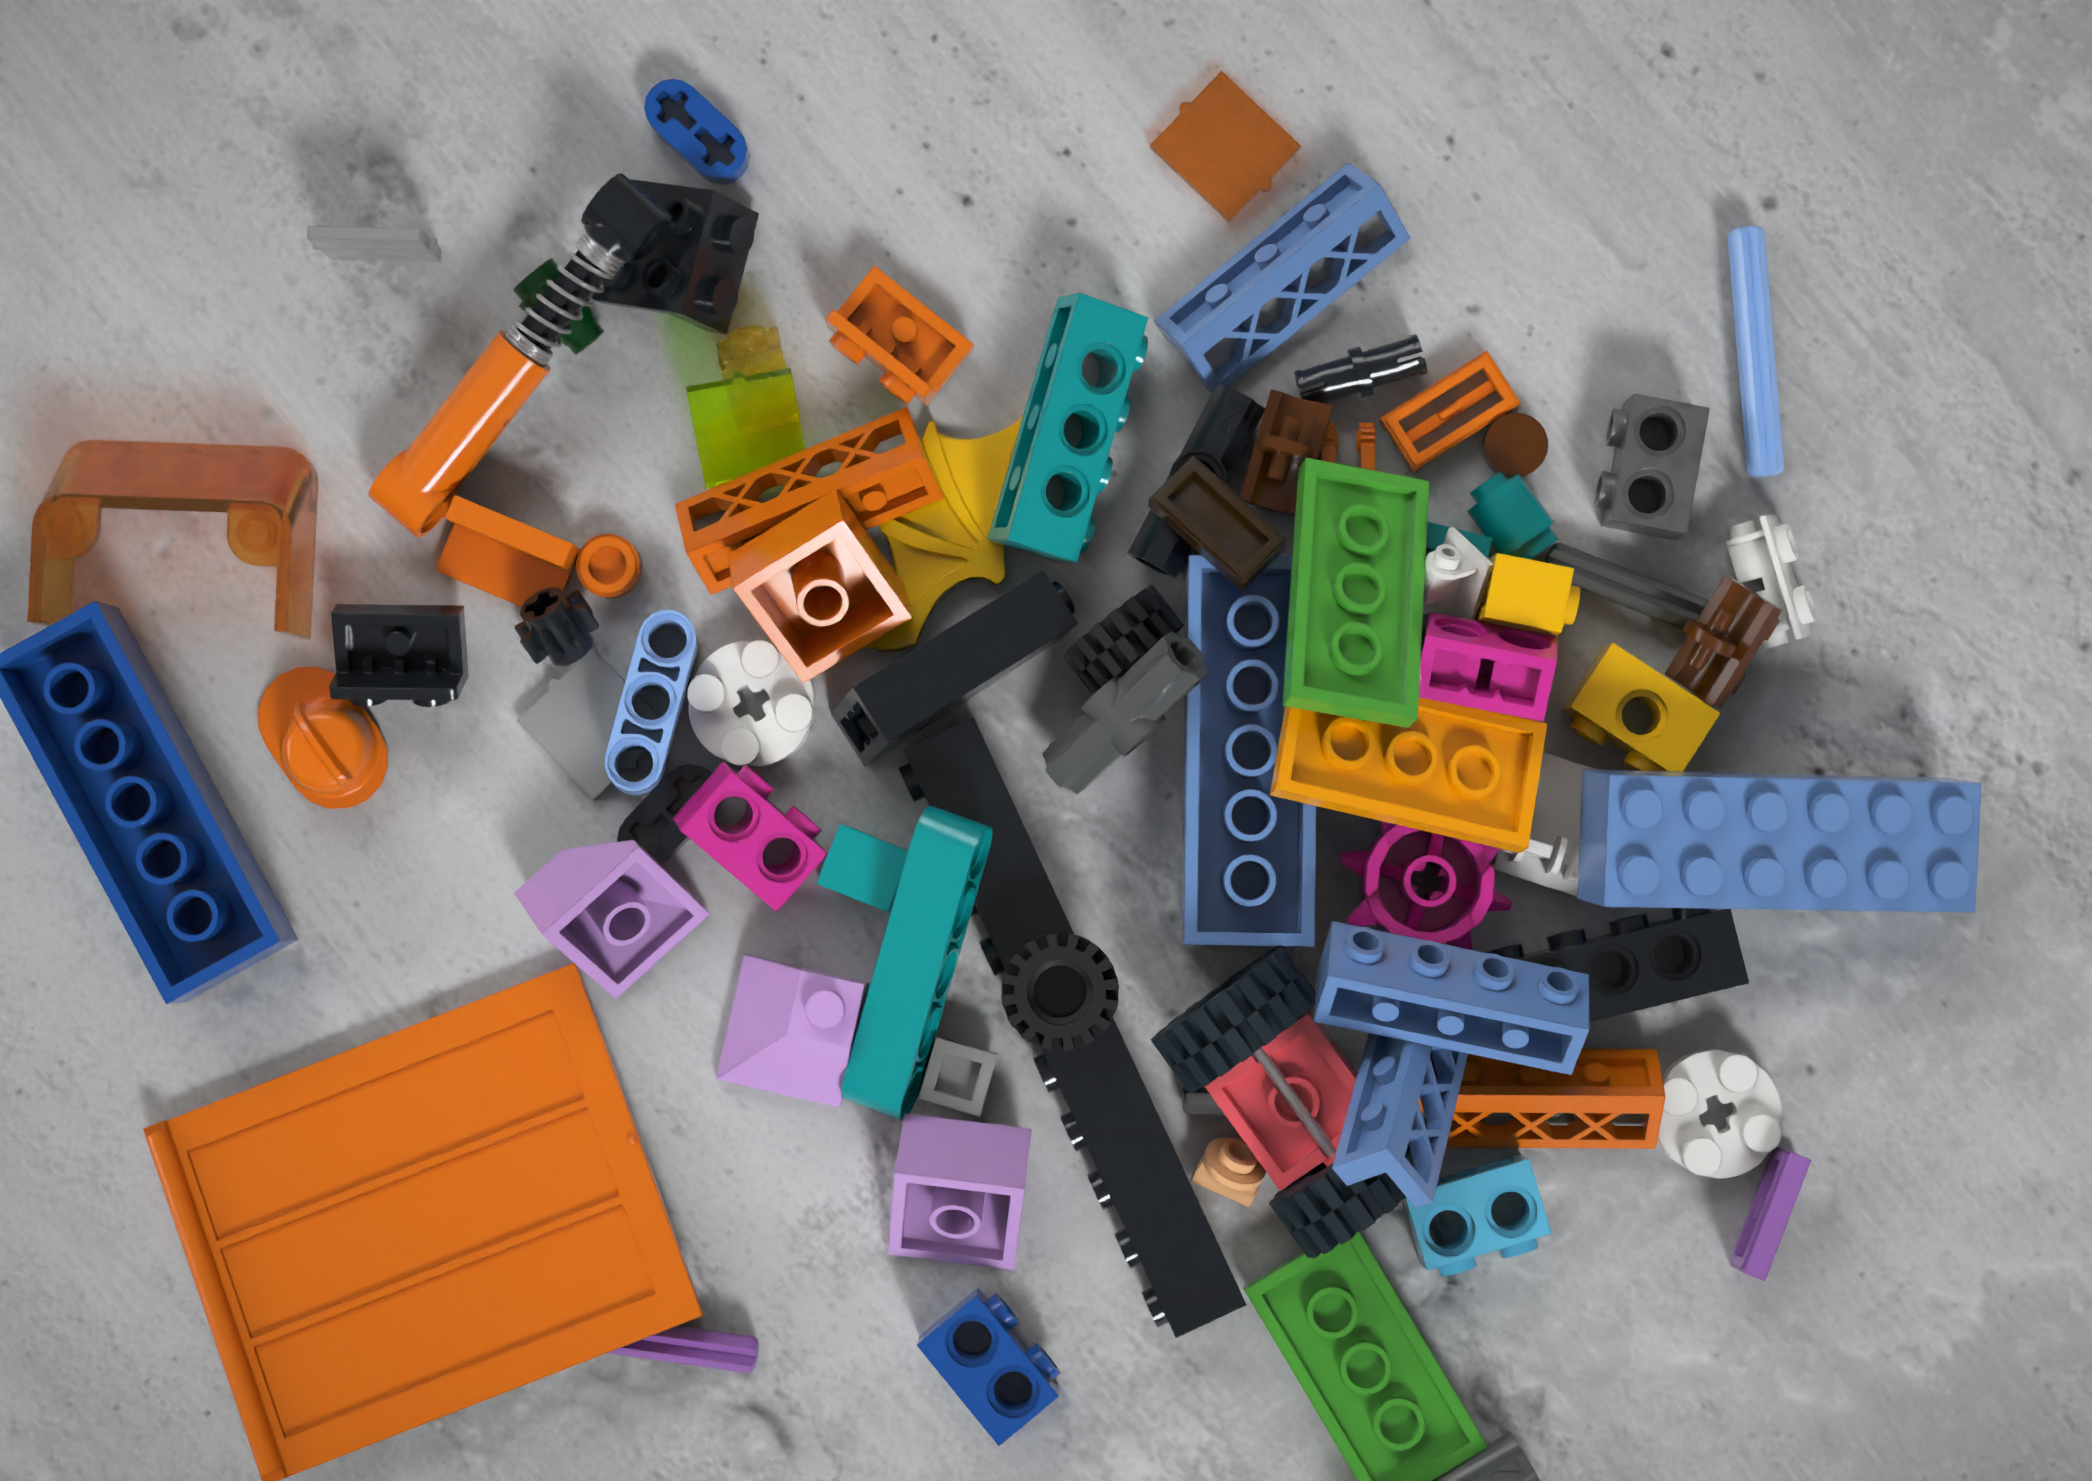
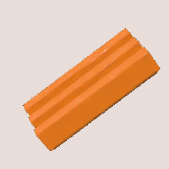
M1485 351L1385 414L1378 422L1384 431L1387 430L1393 440L1392 444L1398 453L1401 452L1406 460L1405 464L1413 474L1489 426L1498 418L1516 409L1521 402L1488 351ZM1483 370L1489 379L1488 381L1409 431L1405 432L1399 422ZM1495 391L1498 393L1502 400L1501 402L1420 453L1417 452L1413 443Z

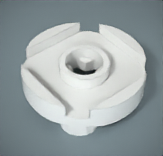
M764 640L738 641L725 645L713 652L698 668L694 679L690 682L687 693L689 700L688 715L693 731L699 741L714 756L737 766H744L746 764L750 767H766L785 760L805 742L814 719L816 693L812 680L810 679L803 684L776 646ZM746 687H749L754 693L765 690L769 696V700L762 705L766 715L759 721H755L749 714L739 718L735 711V707L741 703L738 693Z
M1717 1049L1697 1050L1674 1061L1662 1075L1666 1098L1657 1143L1667 1157L1689 1172L1716 1179L1735 1177L1759 1165L1767 1154L1775 1149L1780 1142L1782 1134L1780 1126L1782 1106L1778 1091L1765 1070L1756 1065L1747 1056ZM1711 1096H1716V1099L1721 1104L1730 1103L1732 1108V1114L1726 1117L1727 1126L1719 1131L1713 1124L1702 1125L1699 1115L1708 1110L1706 1099Z

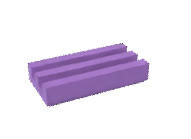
M1777 1146L1771 1151L1729 1260L1732 1267L1760 1280H1766L1811 1159Z

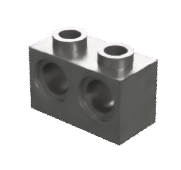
M1633 394L1623 403L1622 410L1616 408L1612 410L1606 433V446L1615 447L1610 472L1602 470L1594 500V507L1603 509L1602 527L1676 540L1687 534L1709 417V407ZM1654 420L1665 427L1668 433V445L1665 450H1652L1642 442L1640 426L1643 421ZM1632 482H1644L1654 489L1657 496V506L1653 513H1641L1633 508L1628 498V491Z

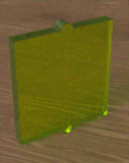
M791 368L747 376L738 371L733 373L731 379L686 386L705 489L719 486L805 450Z

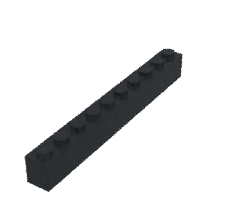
M974 717L903 749L909 763L898 768L914 802L926 798L930 806L992 827L991 847L970 917L979 913L990 937L979 941L994 976L1004 973L1015 953L1034 938L1057 932L1074 934ZM1053 966L1043 971L1038 977L1034 987V995L1037 1004L1044 1012L1055 1017H1065L1075 1013L1082 1006L1086 997V985L1076 970L1068 966ZM1112 1017L1111 1023L1105 1032L1103 1031L1093 1042L1086 1046L1083 1045L1070 1051L1042 1049L1044 1053L1033 1058L1048 1092L1050 1093L1060 1088L1070 1108V1112L1060 1116L1075 1151L1085 1147L1089 1149L1098 1170L1088 1174V1179L1102 1209L1105 1210L1114 1205L1125 1229L1114 1234L1130 1269L1142 1264L1152 1287L1141 1293L1156 1326L1160 1327L1169 1323L1175 1337L1178 1338L1246 1306L1240 1289L1114 1018Z

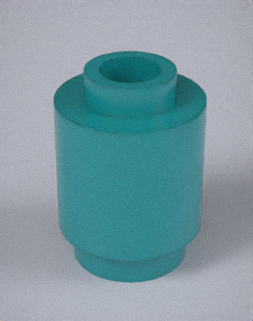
M1500 471L1470 493L1477 504L1467 512L1484 536L1493 538L1491 545L1497 553L1531 560L1558 540V537L1550 528V525L1555 522L1520 474L1507 480Z

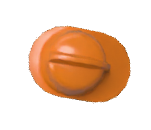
M297 667L279 675L265 690L258 707V729L266 747L293 786L306 799L328 809L351 808L368 800L382 785L388 769V747L379 728L363 706L353 705L349 702V699L330 698L329 684L335 676L334 673L319 667Z

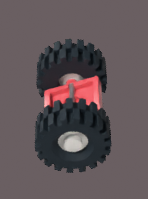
M1278 946L1231 976L1201 1000L1195 1002L1184 1013L1161 1029L1151 1041L1189 1094L1196 1092L1201 1087H1205L1280 1190L1273 1196L1274 1199L1270 1201L1269 1205L1306 1256L1312 1259L1318 1257L1321 1253L1324 1255L1332 1251L1339 1243L1341 1245L1346 1243L1362 1229L1366 1230L1376 1223L1375 1220L1385 1213L1391 1212L1399 1206L1398 1203L1407 1197L1386 1172L1347 1186L1332 1169L1358 1072L1324 1025L1313 1022L1314 1012L1311 1007L1315 1005L1316 991L1284 947ZM1408 1144L1405 1158L1415 1169L1410 1147Z

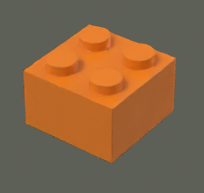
M836 488L727 555L733 590L803 684L912 618L904 584Z

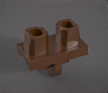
M1271 389L1240 498L1249 505L1295 517L1298 469L1305 458L1319 460L1332 416L1333 406L1300 399Z
M1724 576L1698 620L1689 618L1683 627V632L1688 636L1666 670L1665 675L1694 692L1712 707L1722 709L1728 697L1736 693L1746 677L1745 670L1762 642L1770 638L1780 622L1778 616L1782 609L1735 579Z

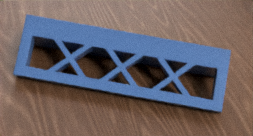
M1348 162L1154 320V323L1164 338L1185 355L1210 393H1213L1217 384L1228 388L1411 237L1381 185ZM1377 213L1386 231L1367 247H1355L1359 227ZM1322 257L1334 258L1330 277L1318 287L1306 286L1310 267ZM1273 297L1286 298L1282 315L1269 327L1257 326L1262 306ZM1223 338H1237L1233 356L1214 371L1204 357V354Z
M1371 1033L1368 1034L1332 1169L1347 1186L1386 1172L1415 1208L1433 1203L1468 1056L1467 1053ZM1430 1054L1432 1055V1059L1438 1076V1081H1436V1077L1430 1060ZM1419 1098L1421 1100V1104L1427 1121L1426 1127L1419 1106ZM1408 1144L1410 1147L1415 1169L1405 1158Z

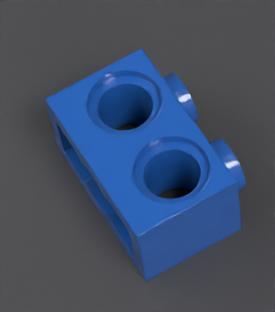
M978 1287L919 1336L916 1345L996 1444L1000 1446L1059 1397V1386L1054 1381V1378L1061 1374V1372L1038 1343L1028 1349L1014 1332L1013 1328L1020 1321L1007 1303L997 1293L988 1299ZM977 1321L988 1328L992 1340L984 1350L968 1352L957 1344L954 1334L956 1329L964 1322ZM1016 1371L1027 1376L1033 1387L1029 1396L1019 1402H1009L1003 1399L995 1387V1383L1001 1375Z

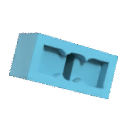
M1520 1153L1439 1177L1433 1203L1415 1208L1408 1198L1401 1200L1420 1264L1427 1271L1438 1268L1440 1276H1450L1468 1271L1477 1266L1476 1256L1496 1250L1500 1251L1502 1258L1531 1252L1539 1247L1537 1238L1552 1234L1530 1159ZM1505 1192L1518 1193L1523 1205L1519 1218L1509 1225L1496 1224L1491 1215V1207L1494 1200ZM1445 1210L1457 1212L1461 1218L1459 1235L1448 1243L1432 1241L1429 1226L1433 1217Z

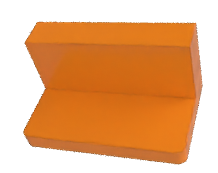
M454 495L445 519L454 525L436 566L439 573L521 607L529 597L542 589L556 587L561 589L563 593L565 592L575 569L580 548L568 541Z

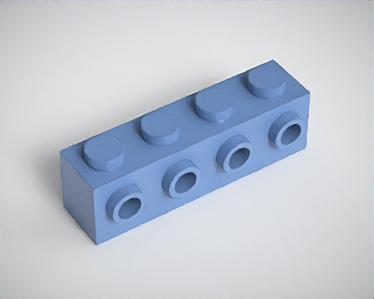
M1332 921L1318 965L1313 1022L1572 1075L1589 1032V974Z

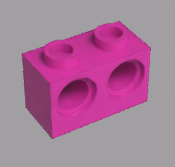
M1429 611L1421 650L1419 697L1544 722L1557 664L1558 636Z
M723 761L672 819L682 833L777 912L828 854L818 841L815 840L822 830L794 805L785 814L767 799L775 789L745 764L737 773ZM728 797L745 799L746 810L738 822L731 825H722L715 822V810L722 800ZM776 838L792 840V853L784 863L768 865L763 862V851L769 842Z

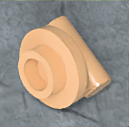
M1222 1137L1214 1139L1208 1144L1203 1158L1199 1159L1190 1182L1250 1207L1266 1171L1243 1139Z

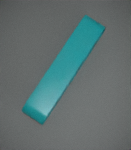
M930 805L920 816L910 842L841 1089L843 1099L903 1121L904 1113L910 1114L925 1076L990 851L993 836L992 827Z

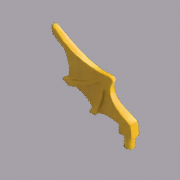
M1023 416L1001 431L972 439H960L938 432L936 423L929 421L921 443L940 483L944 498L880 524V532L885 535L891 550L894 571L904 584L912 618L863 648H876L877 651L897 652L917 645L925 624L937 603L955 586L969 579H985L996 586L1004 582L1006 578L1005 546L989 541L987 537Z

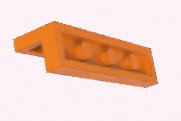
M908 407L676 503L675 508L686 554L710 595L732 586L727 556L729 553L835 488L865 530L943 499L944 495L940 483L923 450L914 419ZM903 433L905 444L881 454L874 452L879 443ZM835 461L843 463L836 473L824 478L815 477L821 467ZM775 486L784 487L778 497L764 503L757 502L764 491ZM718 510L726 511L718 522L698 530L696 519Z
M1582 1048L1572 1075L1468 1054L1446 1147L1656 1149L1666 1098L1657 1049ZM1430 1054V1060L1432 1063L1436 1081H1438V1076L1436 1073L1432 1055ZM1419 1098V1106H1420L1421 1112H1424V1111H1423L1422 1104H1421V1100H1420V1098ZM1491 1113H1510L1515 1117L1504 1125H1487L1481 1121ZM1557 1113H1574L1579 1117L1568 1125H1550L1545 1121ZM1620 1114H1644L1642 1126H1615L1610 1121Z

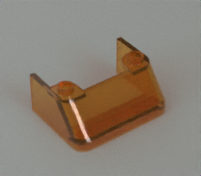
M85 440L76 443L64 454L33 517L27 622L48 627L73 613L75 559L86 555L96 545L101 531L102 508L228 513L227 541L234 555L241 561L253 566L277 567L274 631L297 639H311L318 500V474L314 464L302 453L292 448L278 446Z

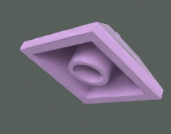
M635 840L561 850L514 892L540 933L615 999L623 994L710 915L705 906Z
M745 954L716 1079L841 1107L843 1100L841 1095L842 1083L861 1019L869 982Z

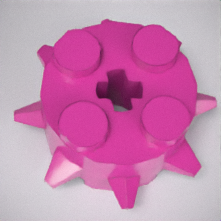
M1381 821L1382 833L1371 842L1367 850L1342 852L1340 857L1341 863L1359 875L1358 889L1362 901L1346 919L1349 925L1363 927L1377 924L1383 932L1473 950L1470 930L1482 922L1486 912L1508 911L1512 906L1513 901L1494 888L1495 872L1493 866L1490 865V861L1499 852L1500 848ZM1426 863L1434 866L1431 876L1440 877V887L1438 891H1427L1423 899L1415 894L1418 887L1411 886V876L1413 871H1423Z

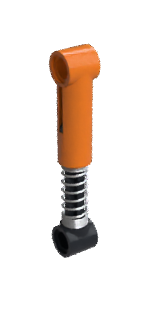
M622 173L615 175L604 184L587 205L582 215L581 222L584 225L585 234H582L579 242L575 243L578 249L576 254L568 253L571 260L565 268L557 266L558 271L561 273L554 282L547 280V284L550 287L544 295L536 294V298L539 301L533 309L530 307L525 308L528 316L522 323L515 321V325H512V329H509L508 332L500 330L410 447L398 454L380 472L369 490L368 497L417 538L425 536L435 528L446 516L454 495H459L458 488L551 370L547 363L553 357L550 349L552 347H561L560 336L562 334H571L572 327L570 323L573 320H581L583 318L581 309L584 306L589 307L593 305L592 295L595 292L602 293L604 291L602 282L605 279H613L617 275V271H620V267H623V263L637 264L653 250L668 230L673 216Z

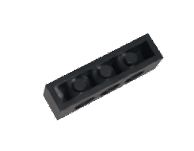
M1671 908L1673 915L1671 919L1649 924L1646 913L1628 916L1608 922L1611 933L1589 939L1586 938L1584 928L1546 937L1548 949L1524 954L1522 944L1484 952L1589 974V1022L1749 983L1731 909ZM1672 935L1680 941L1684 955L1681 964L1675 970L1665 972L1656 962L1655 949L1663 938ZM1610 950L1619 957L1622 964V972L1615 984L1609 987H1602L1594 979L1592 966L1599 954Z

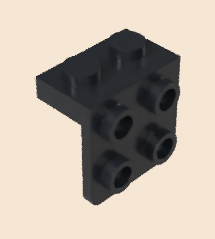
M630 179L673 216L672 222L659 243L644 259L634 265L628 262L623 263V267H620V271H617V275L613 279H605L602 282L604 291L602 293L595 292L592 295V299L602 304L670 314L707 332L727 335L733 310L737 305L738 291L749 250L754 241V231L759 213L715 190Z

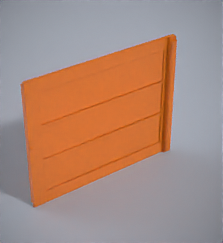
M575 963L167 1121H161L143 1128L262 1481L282 1480L704 1316L700 1307V1300L584 980Z

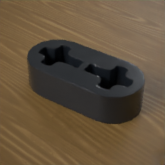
M693 764L678 766L671 771L624 820L619 828L617 841L635 840L638 842L639 839L633 832L635 827L640 824L645 828H651L664 816L670 823L657 838L663 848L658 854L646 850V852L660 865L670 860L690 839L679 830L672 819L675 815L670 811L682 796V792L677 785L683 778L690 782H695L701 777L706 781L713 772L703 766Z

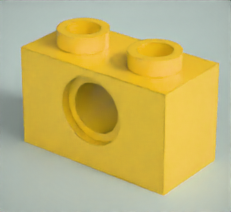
M1496 553L1488 559L1494 565L1475 617L1476 621L1554 636L1562 633L1564 624L1572 625L1574 623L1580 600V587L1571 585L1574 568Z
M1613 642L1600 649L1561 709V711L1574 719L1569 727L1576 734L1598 747H1602L1607 740L1627 753L1623 763L1633 771L1683 772L1721 714ZM1631 699L1644 703L1651 714L1650 726L1642 735L1630 732L1622 721V710Z

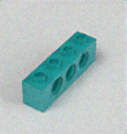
M1082 293L1057 298L987 540L1053 562L1077 563L1079 554H1083L1087 550L1095 529V521L1091 517L1096 496L1097 493H1101L1105 489L1112 472L1113 461L1108 455L1114 434L1122 429L1129 414L1130 398L1126 396L1130 379L1132 373L1137 371L1143 363L1147 352L1148 338L1144 335V331L1149 317ZM1087 354L1092 355L1096 359L1100 369L1099 379L1094 386L1088 384L1082 374V363ZM1071 414L1079 420L1082 427V437L1075 448L1067 442L1064 435V425ZM1054 475L1061 480L1064 486V499L1056 509L1049 503L1046 496L1047 483Z

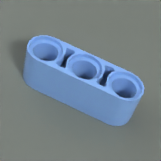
M661 610L651 614L644 620L639 630L605 754V769L610 781L619 791L629 796H643L651 793L665 775L697 656L698 640L694 626L685 615L675 610ZM665 627H675L681 630L687 638L684 650L672 658H662L651 649V640L654 634ZM648 688H659L670 697V706L667 712L655 720L644 719L634 711V701L637 695ZM632 749H642L653 758V768L650 775L638 782H629L621 778L617 771L620 757L626 751Z

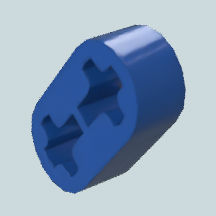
M668 79L659 82L651 88L645 100L646 118L655 133L699 175L711 183L724 185L733 183L743 176L748 168L750 159L748 145L741 132L694 87L683 80ZM669 98L672 102L678 103L683 98H686L687 101L684 108L695 125L688 130L674 118L668 120L665 124L661 122L665 116L661 107L664 100ZM705 133L721 146L729 140L734 142L730 148L734 161L730 165L726 166L720 161L714 163L711 167L707 165L711 157L705 145L699 141Z

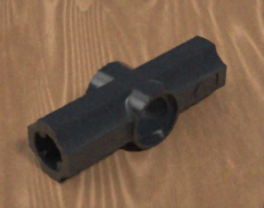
M1217 384L1179 457L1172 464L1166 481L1194 455L1227 485L1264 415L1265 408L1235 389ZM1150 509L1127 554L1143 565L1176 580L1193 547Z

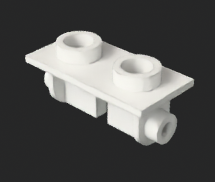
M1777 515L1760 516L1763 530L1757 532L1753 520L1729 527L1731 540L1726 541L1738 582L1742 584L1762 578L1765 590L1755 593L1782 609L1778 616L1780 622L1770 638L1762 642L1764 649L1789 643L1786 634L1788 629H1793L1796 640L1813 636L1809 623L1817 621L1816 608L1811 592L1806 584L1798 586L1791 562L1799 560L1794 534L1788 523L1779 524Z
M1454 527L1448 528L1444 543L1439 545L1436 551L1430 552L1426 558L1421 650L1429 611L1475 620L1494 565Z

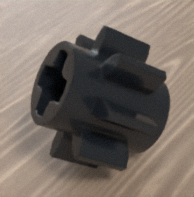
M550 587L536 592L526 600L520 610L523 622L515 625L514 629L521 637L520 643L535 664L543 661L548 656L554 665L567 666L577 662L589 652L593 645V637L590 632L598 629L599 624L592 615L594 612L579 590H575L566 597L561 589Z

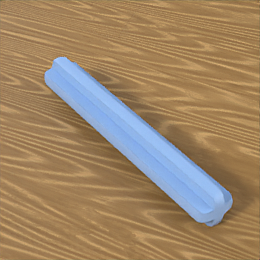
M1744 226L1733 229L1727 238L1746 466L1749 476L1770 477L1783 472L1784 456L1765 231L1762 227Z

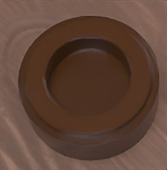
M1510 413L1498 418L1487 429L1482 441L1483 457L1489 468L1496 474L1501 471L1506 478L1510 479L1517 474L1525 477L1534 472L1543 463L1548 452V438L1543 426L1535 418L1523 413Z

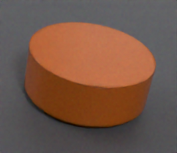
M601 534L591 538L582 546L577 556L576 571L580 582L588 591L602 598L616 599L627 595L636 587L642 574V560L637 549L625 538L615 534Z

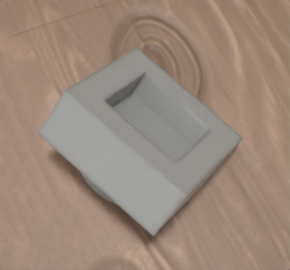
M936 1036L918 1099L980 1117L998 1053Z

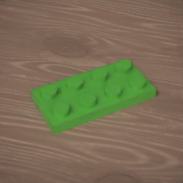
M1305 458L1299 467L1282 706L1409 728L1418 719L1430 481L1311 458Z
M1360 1232L1356 1233L1346 1243L1342 1245L1339 1243L1332 1251L1324 1255L1321 1253L1316 1258H1308L1302 1251L1243 1287L1357 1481H1433L1488 1448Z

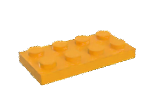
M1420 697L1418 701V719L1409 728L1285 706L1270 795L1521 853L1529 847L1547 723Z

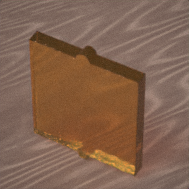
M1222 71L1191 103L1182 102L1180 104V114L1150 144V149L1228 223L1233 220L1259 191L1268 192L1272 185L1271 179L1301 149V145Z

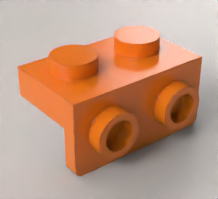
M875 265L838 311L832 309L825 318L828 329L834 333L828 342L856 365H859L865 357L884 373L878 382L907 405L915 397L928 407L974 349L972 342Z

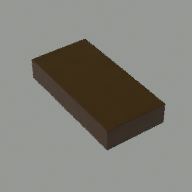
M1194 455L1149 498L1148 507L1241 592L1287 547L1288 540Z

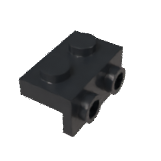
M336 604L331 612L336 674L329 684L330 698L349 699L351 704L357 706H375L387 700H413L415 705L421 707L442 706L459 698L469 677L464 606Z

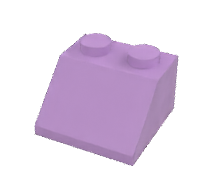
M904 1113L894 1172L888 1255L1014 1270L1032 1129Z

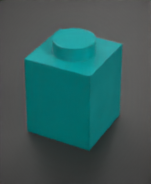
M840 824L816 884L885 912H891L908 850L847 825Z

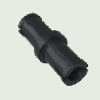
M1414 334L1410 338L1362 352L1360 346L1347 350V357L1302 371L1300 369L1294 371L1297 387L1300 389L1324 382L1323 386L1300 392L1299 394L1301 399L1327 403L1359 393L1361 399L1374 395L1373 388L1419 374L1424 375L1428 371L1425 358L1421 356L1397 362L1400 358L1423 352L1418 336Z

